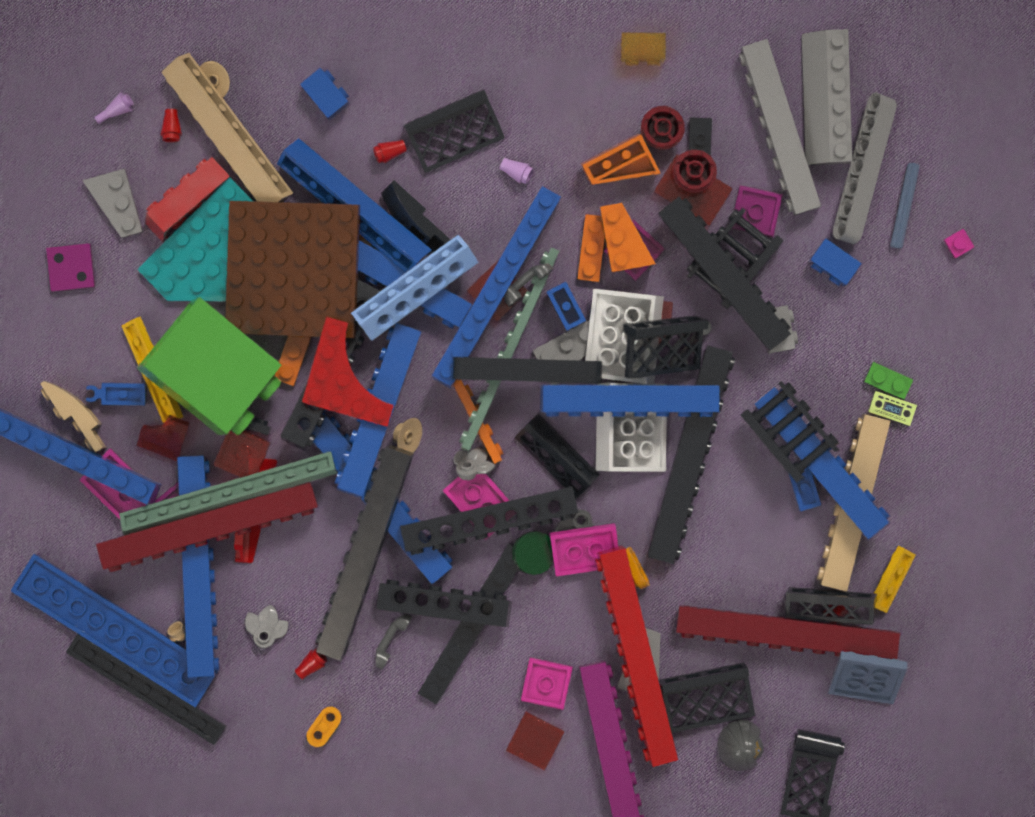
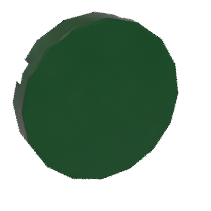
M525 532L514 543L512 549L514 563L517 564V567L522 572L531 575L542 574L547 571L553 564L551 539L542 532Z

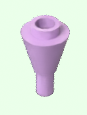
M120 92L106 107V110L95 116V120L98 124H101L110 117L133 111L132 106L134 104L128 94L124 95Z

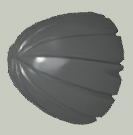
M735 720L728 723L721 730L717 742L718 754L728 768L735 771H746L758 765L756 761L762 756L764 751L762 740L759 737L760 728L749 720Z

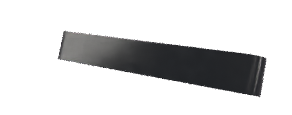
M453 357L452 379L602 383V361Z

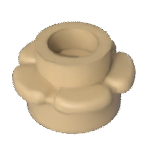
M175 622L169 626L167 632L171 641L181 642L186 638L185 625L182 622Z

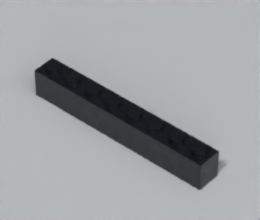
M677 197L658 213L659 217L764 346L771 351L791 335L788 331L791 328L784 318L779 320L774 314L777 311L770 301L765 302L761 298L762 291L755 283L751 285L748 282L747 278L749 275L741 266L739 268L735 266L732 262L735 260L733 255L727 249L725 251L722 250L718 245L721 241L715 233L709 234L704 228L707 224L700 215L695 217L691 212L693 207L686 198L681 199Z

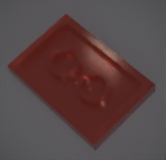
M676 154L654 193L669 202L674 201L677 197L681 199L686 198L693 207L691 212L695 217L700 215L706 224L710 226L733 188L716 178L714 183L702 192L692 193L683 190L677 185L673 177V165L679 156Z

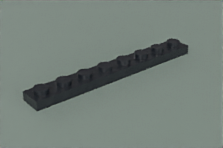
M509 543L479 591L485 593V597L494 598V594L503 595L519 569L513 561V546ZM489 602L483 605L484 614L490 615L493 611V606ZM460 622L418 694L434 704L438 703L485 624Z
M79 634L76 635L66 651L72 657L213 745L216 744L227 726L200 708L190 705Z

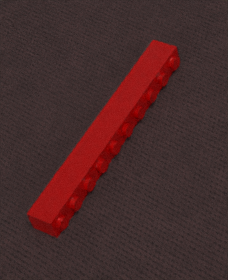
M619 546L597 552L598 558L595 559L597 571L602 572L603 580H600L603 593L607 592L609 601L605 602L608 614L613 616L614 622L611 623V628L614 636H618L619 643L616 644L619 657L623 656L624 665H621L624 677H628L630 685L627 686L629 698L634 700L635 707H632V712L635 720H639L640 728H637L640 741L644 740L645 749H642L646 762L649 761L652 767L677 761L678 757L626 548Z

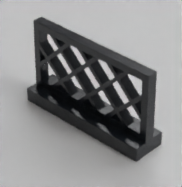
M484 89L404 124L425 173L505 138ZM483 104H486L489 111L486 120L474 116L476 108ZM473 109L471 115L468 114V113H465V112H467V111ZM460 114L470 117L466 129L454 125L456 117ZM490 116L493 120V123L488 122ZM453 118L451 123L446 122L447 120ZM472 118L484 122L480 135L468 130ZM440 123L450 126L446 138L434 134L436 126ZM487 124L496 127L499 136L492 139L482 135ZM433 127L431 132L426 131V129ZM452 127L464 131L460 143L448 139ZM420 132L429 134L426 147L417 144L413 135ZM467 133L479 137L476 146L470 148L462 145ZM432 136L445 140L440 152L428 148ZM481 138L487 140L483 143H480ZM447 142L459 146L456 155L450 157L443 154ZM419 147L424 149L423 155L421 154ZM461 147L467 149L465 151L460 152ZM427 150L439 155L436 163L428 167L424 161ZM441 156L447 158V159H444V160L440 161Z
M697 315L623 324V333L627 334L624 377L632 379L699 370L703 330L708 329L709 321ZM695 332V340L690 345L686 339L691 333ZM674 335H677L680 339L672 347L669 341ZM656 337H659L661 342L654 349L650 344ZM640 339L643 344L635 351L634 340ZM684 343L687 349L680 356L676 351ZM666 345L670 351L662 359L659 353ZM648 348L652 353L644 361L640 356ZM692 353L694 355L693 364H687L685 360ZM674 355L678 360L672 367H669L667 362ZM656 357L660 363L655 369H651L649 365ZM638 359L642 365L637 371L632 372L633 364Z
M744 662L659 679L671 733L755 716L749 682V670ZM744 679L745 687L740 694L731 689L735 681ZM720 684L725 689L720 697L717 698L709 692L714 685ZM694 689L704 692L698 702L688 697ZM728 691L738 696L731 706L722 701ZM677 693L682 696L676 707L669 703V694ZM707 695L716 700L710 711L701 706ZM742 699L748 703L749 711L740 713L734 708ZM685 700L695 705L689 715L679 710ZM719 704L729 709L721 717L713 714ZM698 708L708 713L702 721H696L692 718ZM677 712L686 717L681 725L673 726L672 718Z

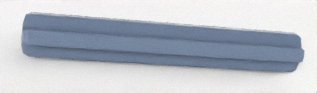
M908 163L890 244L891 247L897 249L903 247L920 168L916 163Z

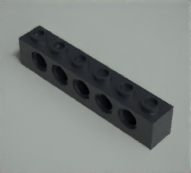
M389 579L386 580V583H380L376 607L379 610L509 627L512 601L507 600L505 595L494 594V598L485 597V593L472 591V595H466L464 590L451 588L450 592H444L442 587L429 585V589H422L421 584L408 582V586L399 585L400 581ZM400 591H404L407 595L406 601L403 603L397 600V594ZM423 593L428 597V603L425 606H421L418 602L419 596ZM444 596L450 601L447 609H443L440 606V599ZM466 599L471 603V609L468 612H464L461 608V603ZM487 602L493 606V611L490 615L484 614L482 609L483 605Z

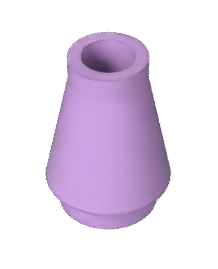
M504 158L500 165V170L520 184H528L534 171L530 164Z

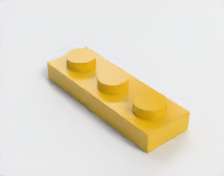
M897 546L874 591L877 594L875 608L885 613L888 612L916 554Z

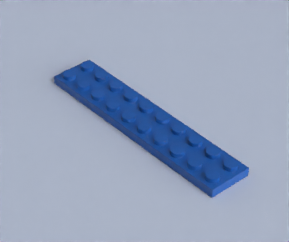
M33 554L11 589V592L195 708L216 677V675L188 677L186 648L177 642L171 641L169 637L37 554Z

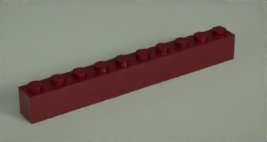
M311 482L97 543L96 547L103 570L109 569V573L121 570V565L130 563L131 566L144 563L143 559L147 557H152V560L165 557L164 552L173 550L174 554L186 551V546L195 544V548L207 545V540L212 538L221 541L230 538L229 534L233 532L242 535L251 532L250 527L259 525V529L272 526L271 521L280 519L281 523L293 520V515L301 513L302 517L314 514V509L318 508Z
M685 605L679 606L676 633H681V637L694 638V635L703 636V640L716 641L717 637L725 638L724 642L738 644V640L747 641L746 645L758 647L760 643L769 644L768 648L782 649V646H790L791 651L804 652V648L813 649L812 653L822 655H826V651L835 652L834 656L838 657L841 651L867 656L875 655L886 659H897L900 641L899 631Z

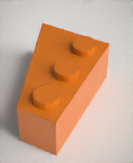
M636 134L580 163L588 181L592 185L661 174L641 134Z
M618 203L599 207L611 272L655 264L624 205Z

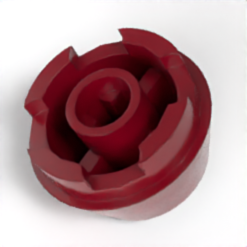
M654 107L642 119V136L646 143L655 149H670L676 146L684 135V120L680 113L671 107Z
M688 150L679 155L674 162V180L685 191L692 193L702 192L708 189L716 179L717 167L715 161L704 151Z

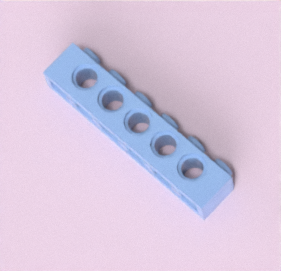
M457 235L351 314L372 341L476 265L478 261L464 240Z

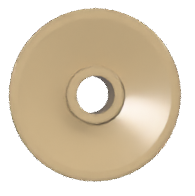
M214 61L204 62L200 66L201 70L211 81L221 98H223L230 86V79L226 69Z
M410 418L404 423L398 424L393 432V441L397 444V447L414 453L422 437V425L417 418Z

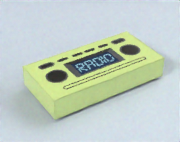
M875 391L868 412L910 426L917 405Z

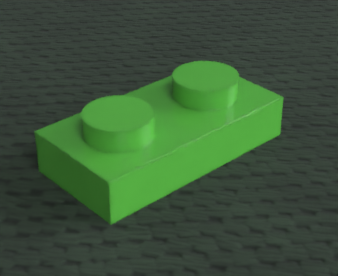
M872 362L863 382L904 400L913 379Z

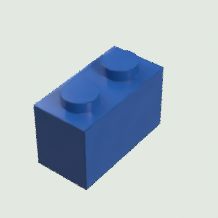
M319 68L300 85L330 121L349 105L347 98L350 96L342 87L338 89L333 82L336 79L328 70L324 72Z
M826 238L809 259V262L812 263L810 267L819 274L824 272L829 275L830 278L828 280L838 287L840 285L846 286L862 264Z
M566 282L546 292L566 332L586 322Z

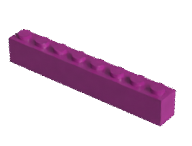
M605 660L579 666L612 816L644 817V814L639 815L638 807L642 806L639 793H634L633 785H637L635 773L630 772L628 764L632 763L630 750L625 751L624 742H628L625 729L620 730L619 721L623 720L620 707L616 708L614 700L618 699L616 687H611L609 678H613L611 665H606Z

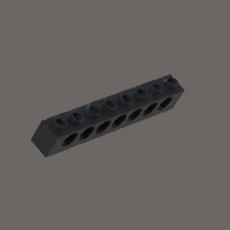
M358 280L357 306L367 302L378 294L380 290ZM357 321L356 324L359 326V329L356 331V338H345V342L349 345L346 353L350 367L355 359L352 356L355 349L359 350L365 339L362 337L364 330ZM306 386L280 435L281 440L305 451L307 446H312L316 435L313 433L316 427L320 428L326 417L323 415L324 408L319 407L317 410H310L308 404L302 403ZM301 420L310 422L311 425L307 430H301L298 427V423Z
M568 487L402 525L400 530L405 552L410 551L411 555L424 553L423 548L432 546V550L445 548V543L452 541L454 545L467 543L466 538L475 536V540L488 538V533L496 532L497 536L510 533L509 528L517 526L520 531L531 528V523L539 522L540 526L553 523L552 518L561 517V521L574 518L573 514L578 513L573 487ZM550 501L558 502L559 511L557 513H551L548 510V503ZM530 505L538 509V515L535 518H530L526 513ZM509 510L514 511L517 515L514 523H509L505 519V513ZM487 515L495 518V525L492 528H487L483 523V519ZM465 520H470L474 524V529L471 533H466L462 530V523ZM443 525H449L453 530L449 538H445L440 534V529ZM422 530H427L431 534V539L427 543L419 540L418 535Z

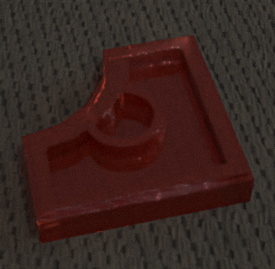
M169 415L167 420L161 425H143L136 446L177 461V457H180L190 423Z

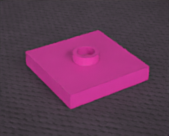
M530 657L521 701L564 710L573 666Z

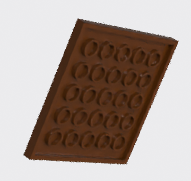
M229 201L226 319L244 334L321 337L327 316L348 322L346 338H356V319L351 313L357 309L360 205Z

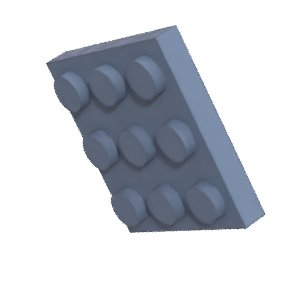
M841 651L829 684L828 694L894 704L907 671V662L898 659L880 658L875 655L867 656Z

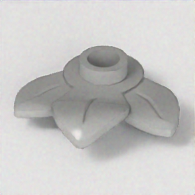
M483 448L473 449L469 453L461 450L454 456V464L457 466L456 472L462 480H472L476 477V474L489 473L494 469L495 464L487 461L488 452Z
M269 605L259 613V616L254 613H247L245 626L247 631L253 635L254 642L258 647L269 648L274 644L275 639L282 638L287 633L289 622L284 620L278 621L276 609ZM263 633L268 634L267 640H261L260 636Z

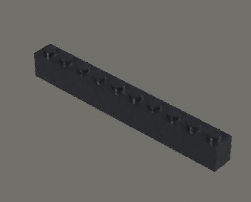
M707 345L695 385L719 386L720 413L724 401L720 397L722 391L726 392L729 379L726 376L728 370L732 371L735 358L732 357L733 352ZM691 412V417H686L647 554L650 558L674 564V560H679L682 548L678 546L680 539H685L688 527L684 526L686 518H691L694 506L690 505L692 496L697 497L700 485L696 484L698 475L702 476L706 463H702L704 454L708 455L712 442H708L710 433L714 434L718 422L714 420L716 412H713V417H700V412Z
M391 444L386 446L385 449L382 448L379 453L378 461H380L378 470L375 469L372 474L371 481L374 482L372 489H368L364 498V502H366L365 509L360 511L357 518V523H360L358 530H354L351 536V550L346 552L343 563L346 564L344 571H340L336 580V584H339L337 592H333L329 601V604L332 605L330 612H326L322 624L325 625L323 633L319 632L315 642L318 645L317 653L339 661L346 655L415 453Z

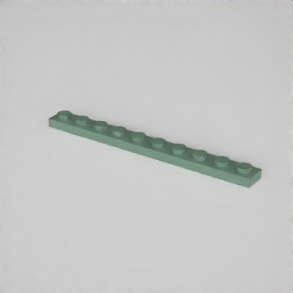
M551 247L549 253L545 251L540 264L549 263L553 267L559 250ZM549 274L541 280L536 275L533 277L531 283L534 284L531 292H526L522 301L526 305L522 312L518 310L513 321L517 325L513 332L509 330L504 341L508 345L505 351L500 350L497 358H512ZM486 381L489 383L487 391L482 390L477 402L480 403L478 411L473 410L468 421L471 423L469 431L464 430L459 442L462 443V450L470 452L501 381Z
M331 451L119 513L122 532L124 535H129L337 474Z

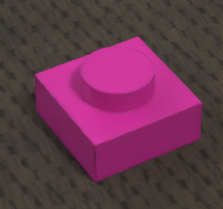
M964 228L944 239L954 259L974 248Z

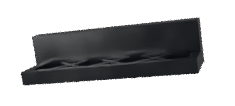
M539 413L514 437L564 488L573 487L575 499L600 476ZM527 431L533 437L534 442H529L523 434ZM540 449H545L549 453V458L544 457ZM556 464L561 465L565 473L559 472L556 469ZM571 480H576L582 487L577 490L572 485Z
M789 587L786 592L785 618L874 625L877 594ZM791 602H800L805 609L801 613H791ZM815 604H822L827 611L822 615H817L811 607ZM838 605H842L849 613L844 617L838 616L833 609ZM859 607H869V618H860L855 611Z

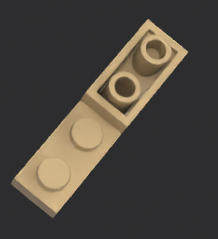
M47 381L40 383L43 387L41 389L43 396L47 401L51 400L55 406L53 411L59 419L63 418V420L73 418L72 424L79 433L82 431L86 437L84 442L91 451L94 449L95 452H100L105 449V444L95 428L101 425L95 414L79 398L62 387Z

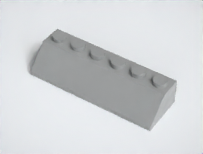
M848 29L823 30L802 34L804 136L807 164H850L852 162Z

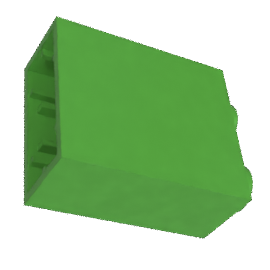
M200 297L191 300L136 368L217 435L227 434L230 430L237 436L241 434L254 418V414L247 408L257 396L266 401L282 382L274 375L282 365Z

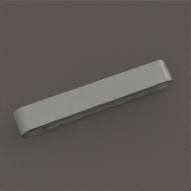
M877 92L873 93L867 101L833 227L834 238L850 244L858 243L862 237L897 107L894 99Z

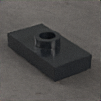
M690 117L689 150H701L711 156L712 118Z

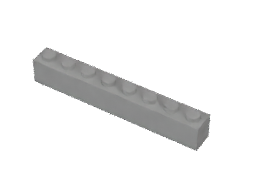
M768 39L743 46L741 53L738 54L742 66L746 65L748 72L745 75L749 87H753L755 94L752 95V100L755 108L759 107L761 112L759 122L762 129L766 128L768 137H765L766 144L769 150H773L775 157L772 158L775 170H779L781 175L779 184L781 190L786 191L788 199L785 200L787 209L796 216L820 208L821 204Z

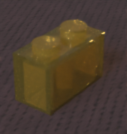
M621 33V62H625V65L637 66L639 62H647L648 66H660V62H665L666 33Z

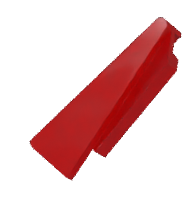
M251 457L249 475L275 468L277 460ZM259 525L250 527L251 532L238 535L235 532V562H253L261 531Z

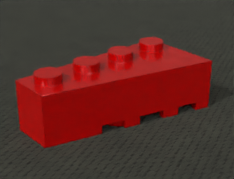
M213 157L208 161L206 159L202 160L196 166L197 170L194 173L184 175L179 181L180 185L175 189L173 187L169 188L163 194L164 198L160 202L154 201L146 209L148 212L146 213L145 224L162 242L168 238V231L172 228L177 230L186 220L185 216L187 214L192 215L203 204L201 201H206L230 177Z

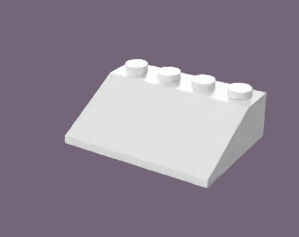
M593 289L585 361H602L603 379L654 384L655 375L632 379L624 377L627 334L623 333V324L661 319L664 296ZM656 337L650 344L654 349L659 344V337ZM640 339L634 340L635 351L643 344ZM647 348L640 357L645 361L652 352ZM656 357L649 365L651 369L656 367ZM638 359L633 364L632 372L637 371L642 365Z
M597 383V385H667L639 383ZM603 412V416H597L596 471L666 472L667 417H656V412H647L645 417L634 416V412H625V416H612V412Z

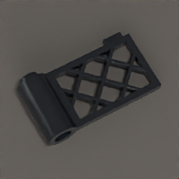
M797 729L780 811L782 815L792 817L830 816L832 806L828 805L836 762L838 756L843 755L845 742H841V737ZM797 756L807 758L810 765L800 771L796 766ZM822 761L830 762V770L821 775L816 765ZM814 768L819 777L808 784L802 774ZM800 776L806 786L795 792L791 784L794 779ZM822 780L826 789L825 792L817 796L811 787ZM809 788L815 798L804 805L798 795ZM796 797L802 807L795 811L787 810L788 801ZM818 802L821 806L820 816L810 814L807 807Z

